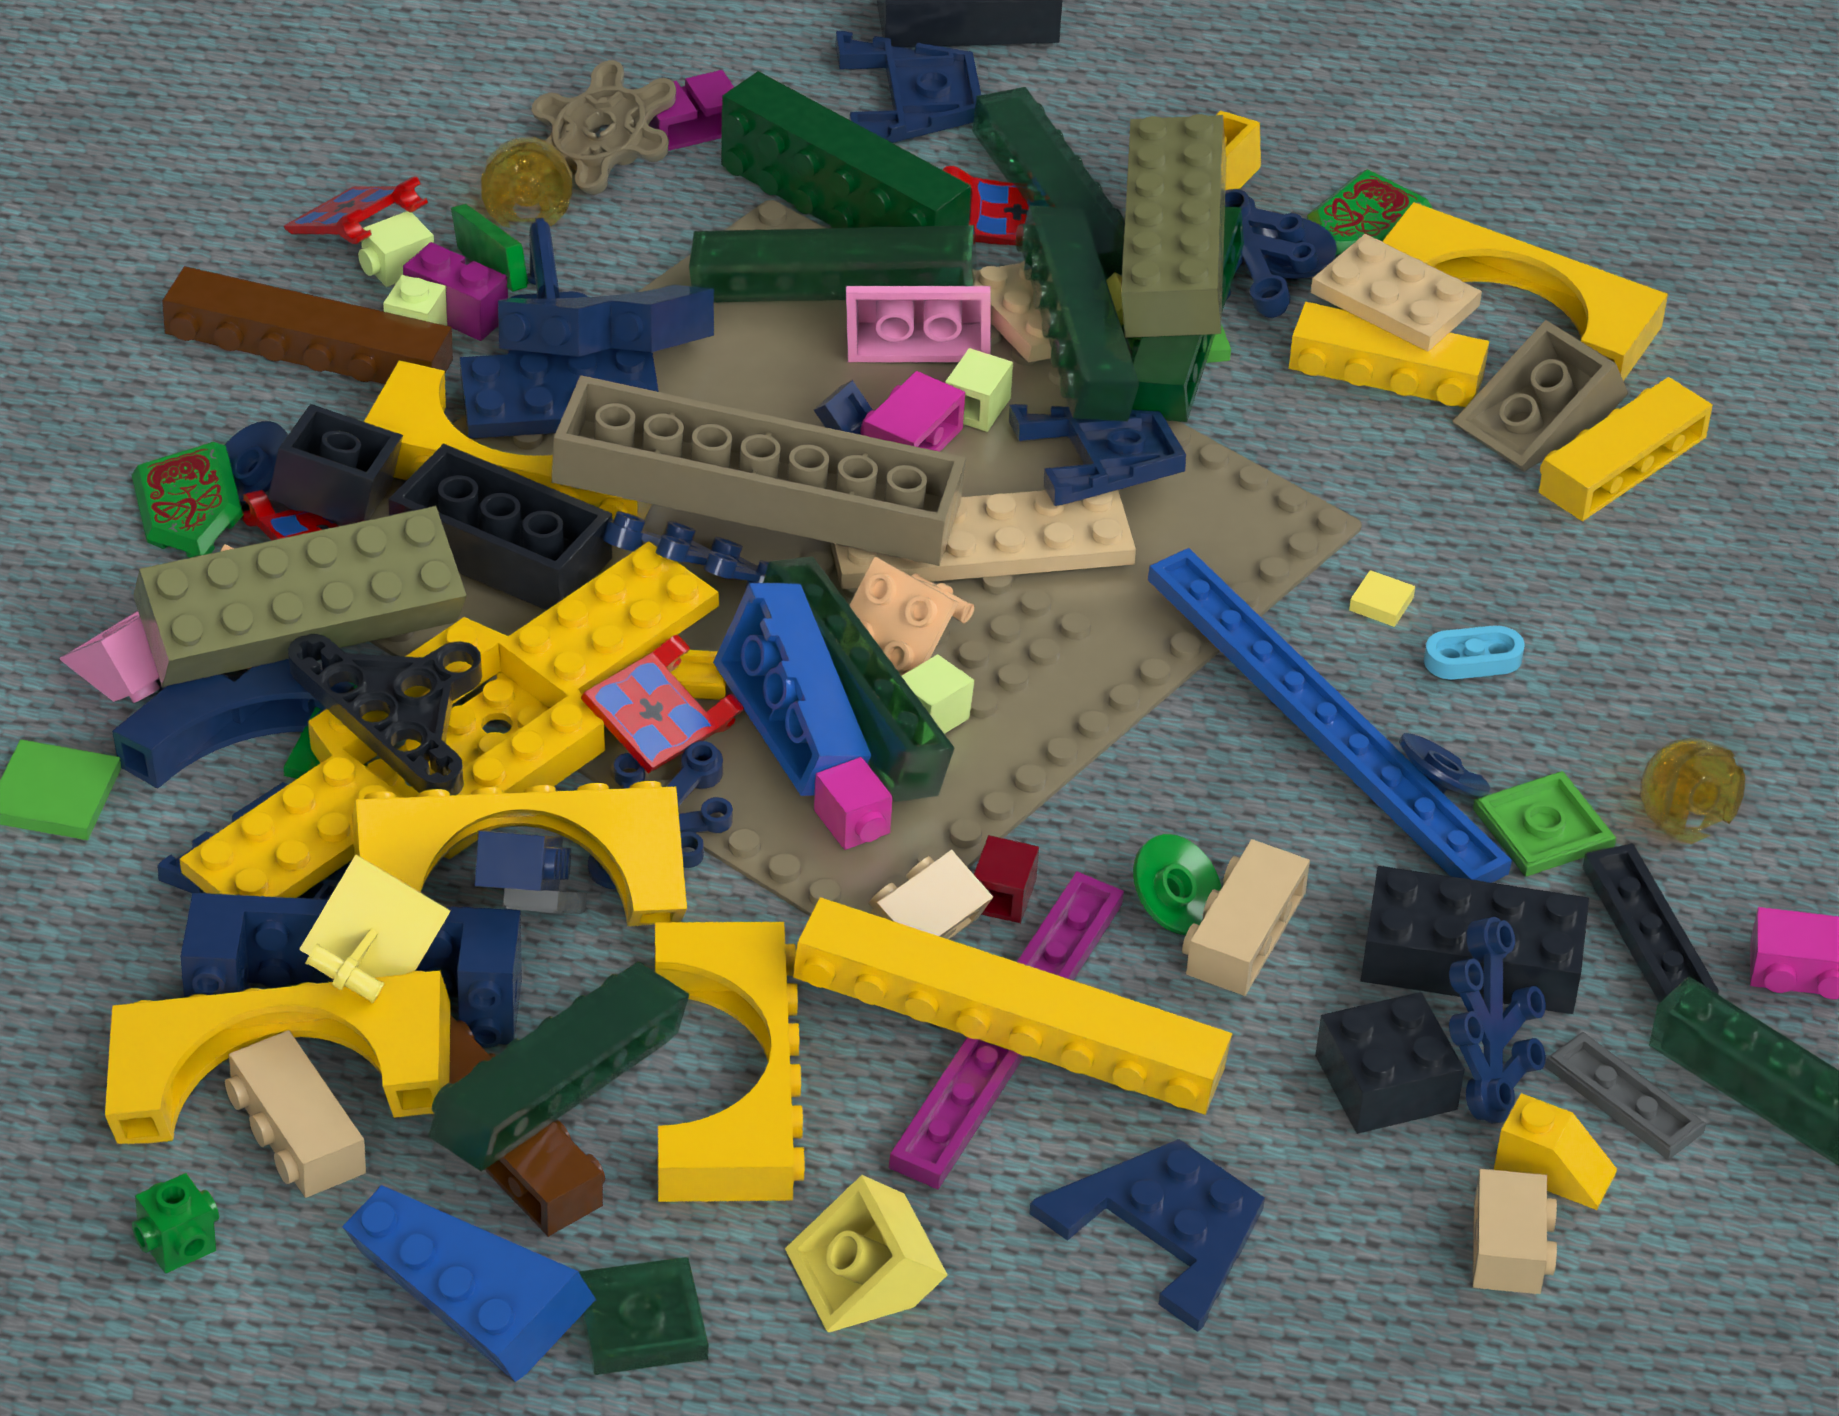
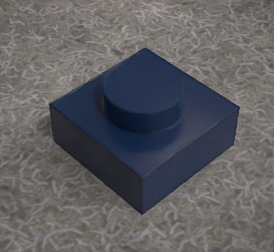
M852 380L836 389L814 409V412L826 428L861 435L860 431L863 420L873 409Z

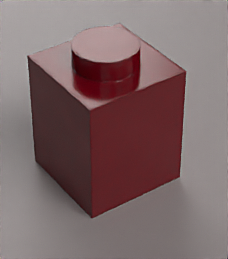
M988 835L974 872L975 877L993 896L981 915L1021 924L1037 879L1039 846Z

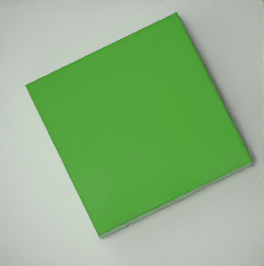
M20 739L0 780V825L89 840L121 770L120 757Z
M1564 771L1474 799L1473 810L1525 877L1584 858L1587 852L1615 847V835Z

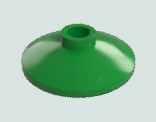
M1162 834L1153 837L1145 842L1136 854L1133 865L1134 885L1138 897L1148 914L1165 929L1180 935H1186L1193 923L1200 925L1203 920L1204 907L1210 893L1214 889L1221 890L1218 874L1207 855L1188 839L1173 834Z

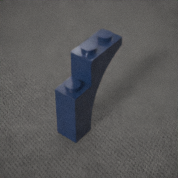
M671 285L648 291L610 296L553 299L507 298L499 300V348L580 357L610 348L655 352L714 336V289Z
M289 659L252 667L235 682L227 676L219 674L169 685L112 732L116 755L120 757L121 768L158 789L186 766L226 746L260 736L303 732L305 726H308V721L315 708L321 709L315 716L326 710V708L292 677ZM340 682L332 686L330 690L336 693H348L354 690V685L348 682Z

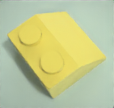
M863 1175L854 1181L785 1248L827 1332H833L914 1308L948 1276L905 1194Z

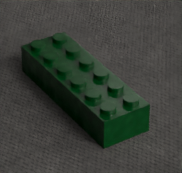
M759 71L722 95L721 165L730 174L744 177L760 186L766 194L776 195L793 204L801 213L813 215L829 224L837 233H845L865 244L870 251L882 253L900 263L906 271L918 273L931 281L967 255L971 185Z

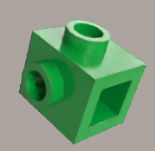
M187 1173L166 1182L157 1183L148 1190L135 1195L137 1220L132 1222L133 1234L142 1251L145 1253L150 1252L165 1274L216 1251L214 1222L219 1221L216 1203L207 1190H198Z

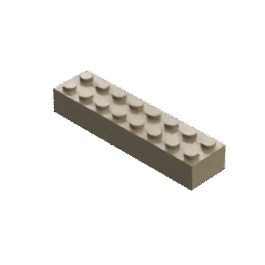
M580 375L554 436L552 483L940 566L961 502L966 457Z

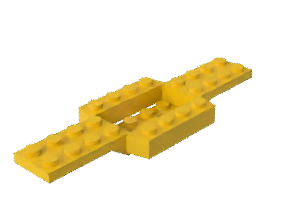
M648 541L509 636L463 617L406 655L405 657H424L450 642H467L477 647L481 654L482 679L480 684L474 689L497 674V679L488 682L481 693L463 705L454 706L451 709L446 744L462 759L464 786L457 795H471L473 790L484 787L500 788L503 790V793H524L526 788L532 786H555L605 751L604 722L581 700L583 693L649 655L669 638L680 634L719 607V592L677 561L658 555L656 553L657 547ZM459 661L449 664L445 669L450 672L459 673L467 671L472 666L467 662ZM413 686L404 691V694L410 697H421L429 693L430 689L423 686ZM469 691V692H467L466 694L462 695L461 697L457 698L456 700L453 701V703H455L456 701H458L459 699H461L462 697H464L465 695H467V694L470 693L471 691ZM326 709L308 721L311 750L320 764L179 858L181 873L208 894L297 898L354 858L352 814L356 799H364V796L369 793L381 791L395 793L396 798L418 797L419 792L412 786L409 787L405 780L382 759H376L365 767L364 764L377 756V754ZM376 710L366 713L362 716V719L369 722H379L389 715L383 711ZM493 720H504L512 726L504 734L500 732L486 733L483 730L484 725ZM406 739L405 744L398 748V750L411 751L421 744L416 740ZM430 768V775L435 772ZM479 834L462 841L444 857L448 859L453 858L477 841Z

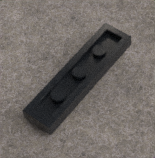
M1631 843L1585 853L1582 868L1665 1014L1669 1016L1715 1006L1719 990L1635 845Z

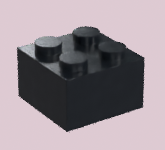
M310 404L278 449L268 498L283 503L292 510L307 511L331 519L333 523L339 526L367 521L392 485L403 435Z
M1422 992L1321 1015L1315 1056L1356 1134L1458 1110L1465 1069Z

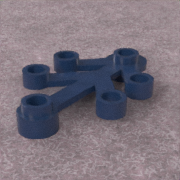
M1240 189L1226 190L1225 206L1241 207L1244 246L1236 271L1242 262L1245 261L1254 282L1250 288L1254 308L1265 317H1278L1287 310L1290 303V294L1285 279L1278 275H1271L1263 254L1289 260L1295 272L1307 273L1314 270L1319 263L1316 248L1310 242H1299L1306 235L1303 219L1300 215L1295 213L1284 215L1258 209L1254 200L1245 191ZM1250 226L1276 230L1279 239L1255 234ZM1231 289L1229 290L1227 299H1228V298L1230 297V295H1231Z
M618 511L614 519L608 520L602 538L611 545L633 552L640 548L644 541H649L657 546L656 553L662 557L677 562L705 565L704 570L720 577L747 580L746 589L749 583L794 584L791 579L786 577L788 572L786 568L760 560L757 566L740 557L742 545L720 537H715L711 549H708L693 541L695 529L674 521H667L664 533L660 536L643 530L645 520Z
M707 741L695 742L684 751L681 758V770L667 786H676L678 807L694 788L707 789L720 782L723 776V756L712 743ZM624 753L615 759L614 779L622 789L630 788V785L645 780V769L630 753ZM627 768H633V769H636L637 771L632 772V773H627V772H624L623 770H624V769H627ZM713 797L702 804L700 811L679 814L682 848L690 847L695 849L692 852L682 851L684 868L695 867L703 860L704 843L703 839L696 834L697 832L722 833L731 827L733 823V808L728 800L721 797ZM713 813H721L724 816L715 818L711 817L710 815ZM590 854L588 858V872L592 880L602 887L617 889L609 874Z
M1490 917L1472 921L1468 926L1467 945L1474 959L1457 961L1452 963L1450 967L1449 977L1451 985L1460 994L1468 1012L1455 1014L1451 1017L1449 1032L1452 1041L1459 1046L1473 1075V1078L1468 1081L1466 1087V1101L1471 1114L1478 1120H1485L1488 1123L1496 1124L1504 1122L1508 1118L1515 1102L1513 1088L1527 1072L1541 1070L1545 1065V1050L1537 1038L1516 1041L1512 1046V1056L1504 1065L1503 1049L1525 1021L1541 1018L1544 1015L1546 1003L1542 991L1537 986L1516 989L1512 995V1002L1503 1012V958L1514 949L1515 935L1513 928L1507 921H1501L1497 917ZM1480 963H1484V973ZM1483 984H1484V1000H1483V998H1482V996H1481V994H1480V991H1479V990L1482 989ZM1481 1041L1484 1045V1054L1479 1046Z

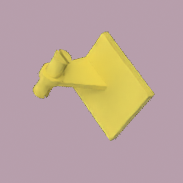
M356 854L299 950L309 955L305 964H309L334 979L332 982L333 986L340 990L345 986L368 999L371 1003H374L385 984L375 979V977L403 975L416 971L451 910Z

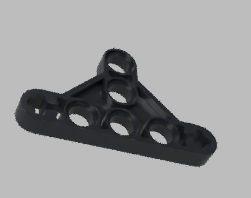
M319 634L300 636L291 642L288 648V657L292 677L417 792L442 789L448 791L450 796L461 792L464 786L462 759L446 744V737L453 701L474 689L481 682V654L477 647L462 641L450 642L424 657L348 654L342 651L329 638ZM319 660L322 661V669H323L322 672H321V665L317 662V661H319ZM459 661L467 662L472 666L467 671L459 673L450 672L445 669L449 664ZM340 682H349L357 686L348 693H336L330 690L332 686ZM413 686H423L430 689L429 693L421 697H410L404 694V691ZM376 710L383 711L389 715L379 722H369L362 719V716L366 713ZM406 739L416 740L421 744L411 751H401L393 747L397 742ZM430 768L435 772L430 775Z

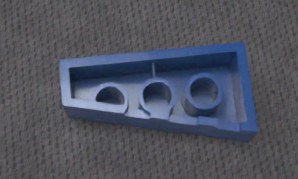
M749 583L713 663L735 697L744 707L745 712L801 796H815L816 773L862 757L868 764L871 753L801 584Z
M383 1185L342 1226L365 1257L515 1382L535 1366L596 1300L577 1270Z

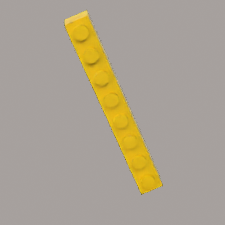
M821 897L797 942L793 978L808 982L815 987L826 988L859 999L866 1004L877 1005L910 1016L917 1021L928 1022L961 1033L968 1038L979 1039L1012 1050L1022 1056H1030L1066 1068L1073 1073L1084 1074L1117 1085L1122 1089L1135 1091L1171 1103L1179 1108H1186L1206 1115L1225 1069L1232 1038L1231 1032Z

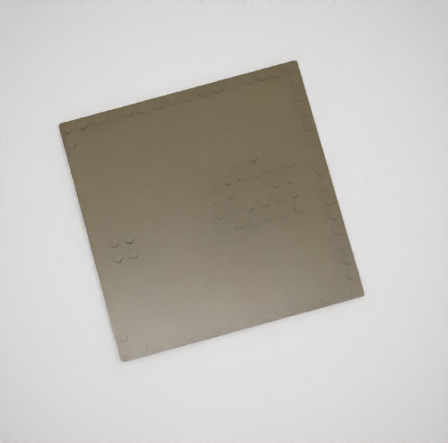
M775 200L764 201L638 291H648L671 285L714 289V336L653 352L658 390L666 394L825 427L814 412V409L836 389L853 380L871 408L876 410L888 399L893 388L897 385H902L915 371L945 383L959 363L848 362L846 286L931 285ZM991 324V355L1013 362L1011 399L988 432L963 424V429L940 452L966 457L961 497L1046 490L1044 488L1045 468L1084 465L1069 437L1019 441L1009 423V405H1028L1027 413L1050 415L1051 406L1070 407L1074 416L1098 417L1099 408L1130 410L1129 398H1123L1121 389L1063 357L1027 362ZM464 415L452 425L468 437L466 416ZM1166 421L1186 453L1185 472L1118 490L1136 548L1134 565L932 582L936 585L944 583L953 589L954 595L974 605V612L966 623L960 622L953 616L951 617L931 656L932 658L938 654L974 679L969 719L926 745L890 719L894 683L829 647L858 588L841 589L830 542L652 504L645 518L643 530L661 536L664 533L667 521H674L695 529L693 541L708 549H711L715 537L731 540L743 546L740 557L757 566L760 560L780 565L788 570L787 578L791 579L794 584H801L871 753L868 765L892 795L890 833L872 842H865L844 850L814 811L815 796H801L753 722L745 710H743L734 717L735 722L732 727L703 740L712 743L723 756L722 779L711 788H694L678 807V813L700 811L702 804L713 797H721L728 800L733 808V823L731 827L722 833H712L709 831L696 833L703 839L704 851L808 916H811L820 897L870 913L873 908L869 905V901L875 894L889 883L893 882L898 888L907 882L906 875L909 871L928 856L936 861L950 850H953L968 868L979 860L988 835L999 838L1007 836L1220 652L1148 581L1150 565L1190 548L1261 617L1361 531V521L1178 421ZM556 433L473 438L471 440L506 453L542 456L553 455L554 436ZM393 478L391 487L369 520L389 516L388 499L407 480ZM612 545V559L595 577L633 551ZM678 562L719 592V607L678 635L689 645L690 650L718 651L746 591L747 580L720 577L704 570L705 565ZM459 573L467 596L458 621L466 617L509 636L546 611ZM454 623L369 642L391 656H406ZM497 674L461 699L467 702L481 693L488 682L497 679ZM726 683V696L729 694L734 695ZM694 698L706 712L720 701L716 699ZM496 720L508 729H511L512 726L508 722ZM604 725L605 751L578 769L577 772L595 783L607 784L609 789H622L614 779V762L618 756L629 752ZM682 754L649 774L645 770L644 781H657L661 783L662 787H667L681 770ZM627 768L623 771L627 773H632L637 770L633 768ZM713 813L710 816L719 818L724 815L721 813Z

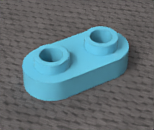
M1485 626L1440 631L1431 635L1426 642L1424 664L1433 675L1450 680L1508 674L1520 667L1525 643L1518 632L1505 626Z

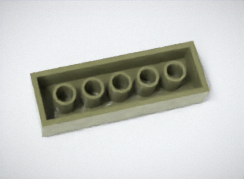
M1196 114L1190 117L1161 118L1150 116L1144 119H1130L1121 287L1125 338L1221 334L1226 149L1223 115L1207 116Z
M436 506L140 568L133 596L161 685L164 687L289 659L288 648L291 642L300 636L308 634L324 635L339 648L456 623L467 595Z

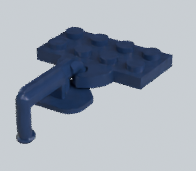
M535 218L529 230L530 272L527 274L529 283L536 285L537 293L515 295L510 298L553 299L588 297L579 292H559L551 229L549 224L544 221V218ZM610 348L576 357L509 349L508 354L460 357L468 438L470 439L556 433L580 375L659 392L653 352Z

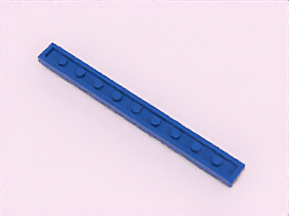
M1190 548L1150 565L1148 581L1449 876L1493 883L1509 874L1512 859Z

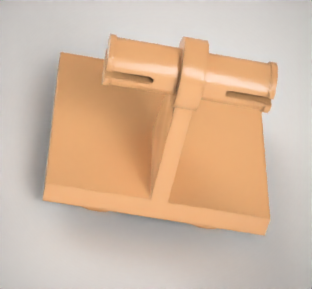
M874 557L829 647L894 683L895 679L929 660L951 617L953 616L960 622L966 623L974 612V605L954 595L953 589L944 583L936 585L917 573L910 576L882 559Z

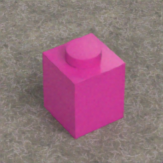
M859 757L816 773L814 811L842 848L847 850L865 842H872L890 833L892 795L865 760Z

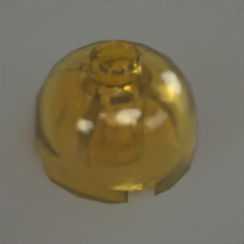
M516 137L500 144L489 155L481 174V199L489 215L507 228H511L509 222L535 221V218L518 217L512 209L515 204L525 207L539 204L542 209L536 218H544V221L549 226L554 225L567 212L573 194L572 172L564 155L550 142L536 137Z
M1695 737L1671 741L1661 747L1649 760L1641 777L1640 796L1647 816L1664 833L1678 841L1689 844L1711 836L1710 834L1698 832L1722 820L1730 824L1737 815L1745 789L1744 770L1736 765L1735 754L1719 744ZM1689 811L1696 815H1705L1699 827H1686Z

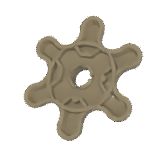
M608 60L600 63L593 69L589 88L579 96L567 98L552 92L539 96L532 104L531 111L540 122L552 126V132L546 140L526 151L523 156L525 167L534 174L547 175L560 167L570 165L573 169L577 170L575 183L579 189L589 195H596L607 188L609 173L616 164L628 165L634 162L637 157L648 162L662 160L668 153L669 139L664 131L654 129L648 125L656 115L674 105L676 100L674 82L667 78H659L642 88L627 89L623 86V66L620 62ZM610 125L607 129L600 132V137L596 136L595 133L598 132L601 126Z

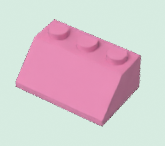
M846 286L848 362H960L969 348L991 355L990 286Z
M138 611L60 657L64 664L113 702L129 696L132 702L136 703L160 689L156 681L159 679V675Z

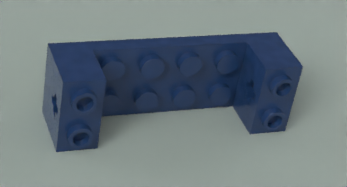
M192 893L180 956L184 998L195 994L216 995L242 992L249 988V983H261L270 988H281L286 985H299L307 982L316 984L333 982L334 979L309 964H305L309 955L299 950L328 900ZM444 906L451 910L416 971L441 972L447 993L458 994L459 1020L467 1024L475 1041L481 1047L491 1048L498 1044L514 1045L522 984L521 910Z

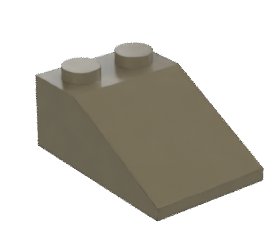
M1545 320L1452 422L1455 426L1520 470L1526 471L1543 461L1551 451L1559 450L1574 440L1584 429H1590L1604 420L1626 397L1628 391L1615 362Z

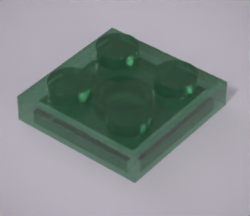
M689 1257L578 1271L596 1299L581 1315L594 1375L708 1360L709 1344Z

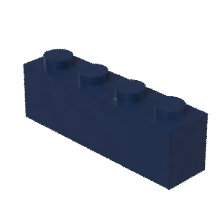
M479 831L475 886L535 891L559 890L560 880H569L571 848L562 847L563 837Z

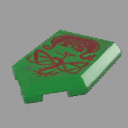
M1367 169L1359 172L1307 215V219L1323 226L1331 233L1336 242V255H1340L1364 234L1383 241L1413 202L1432 208L1428 199Z
M216 442L204 444L139 464L132 473L146 540L148 543L161 549H165L168 546L185 551L189 558L211 554L215 549L213 543L226 528H233L243 516L225 445Z

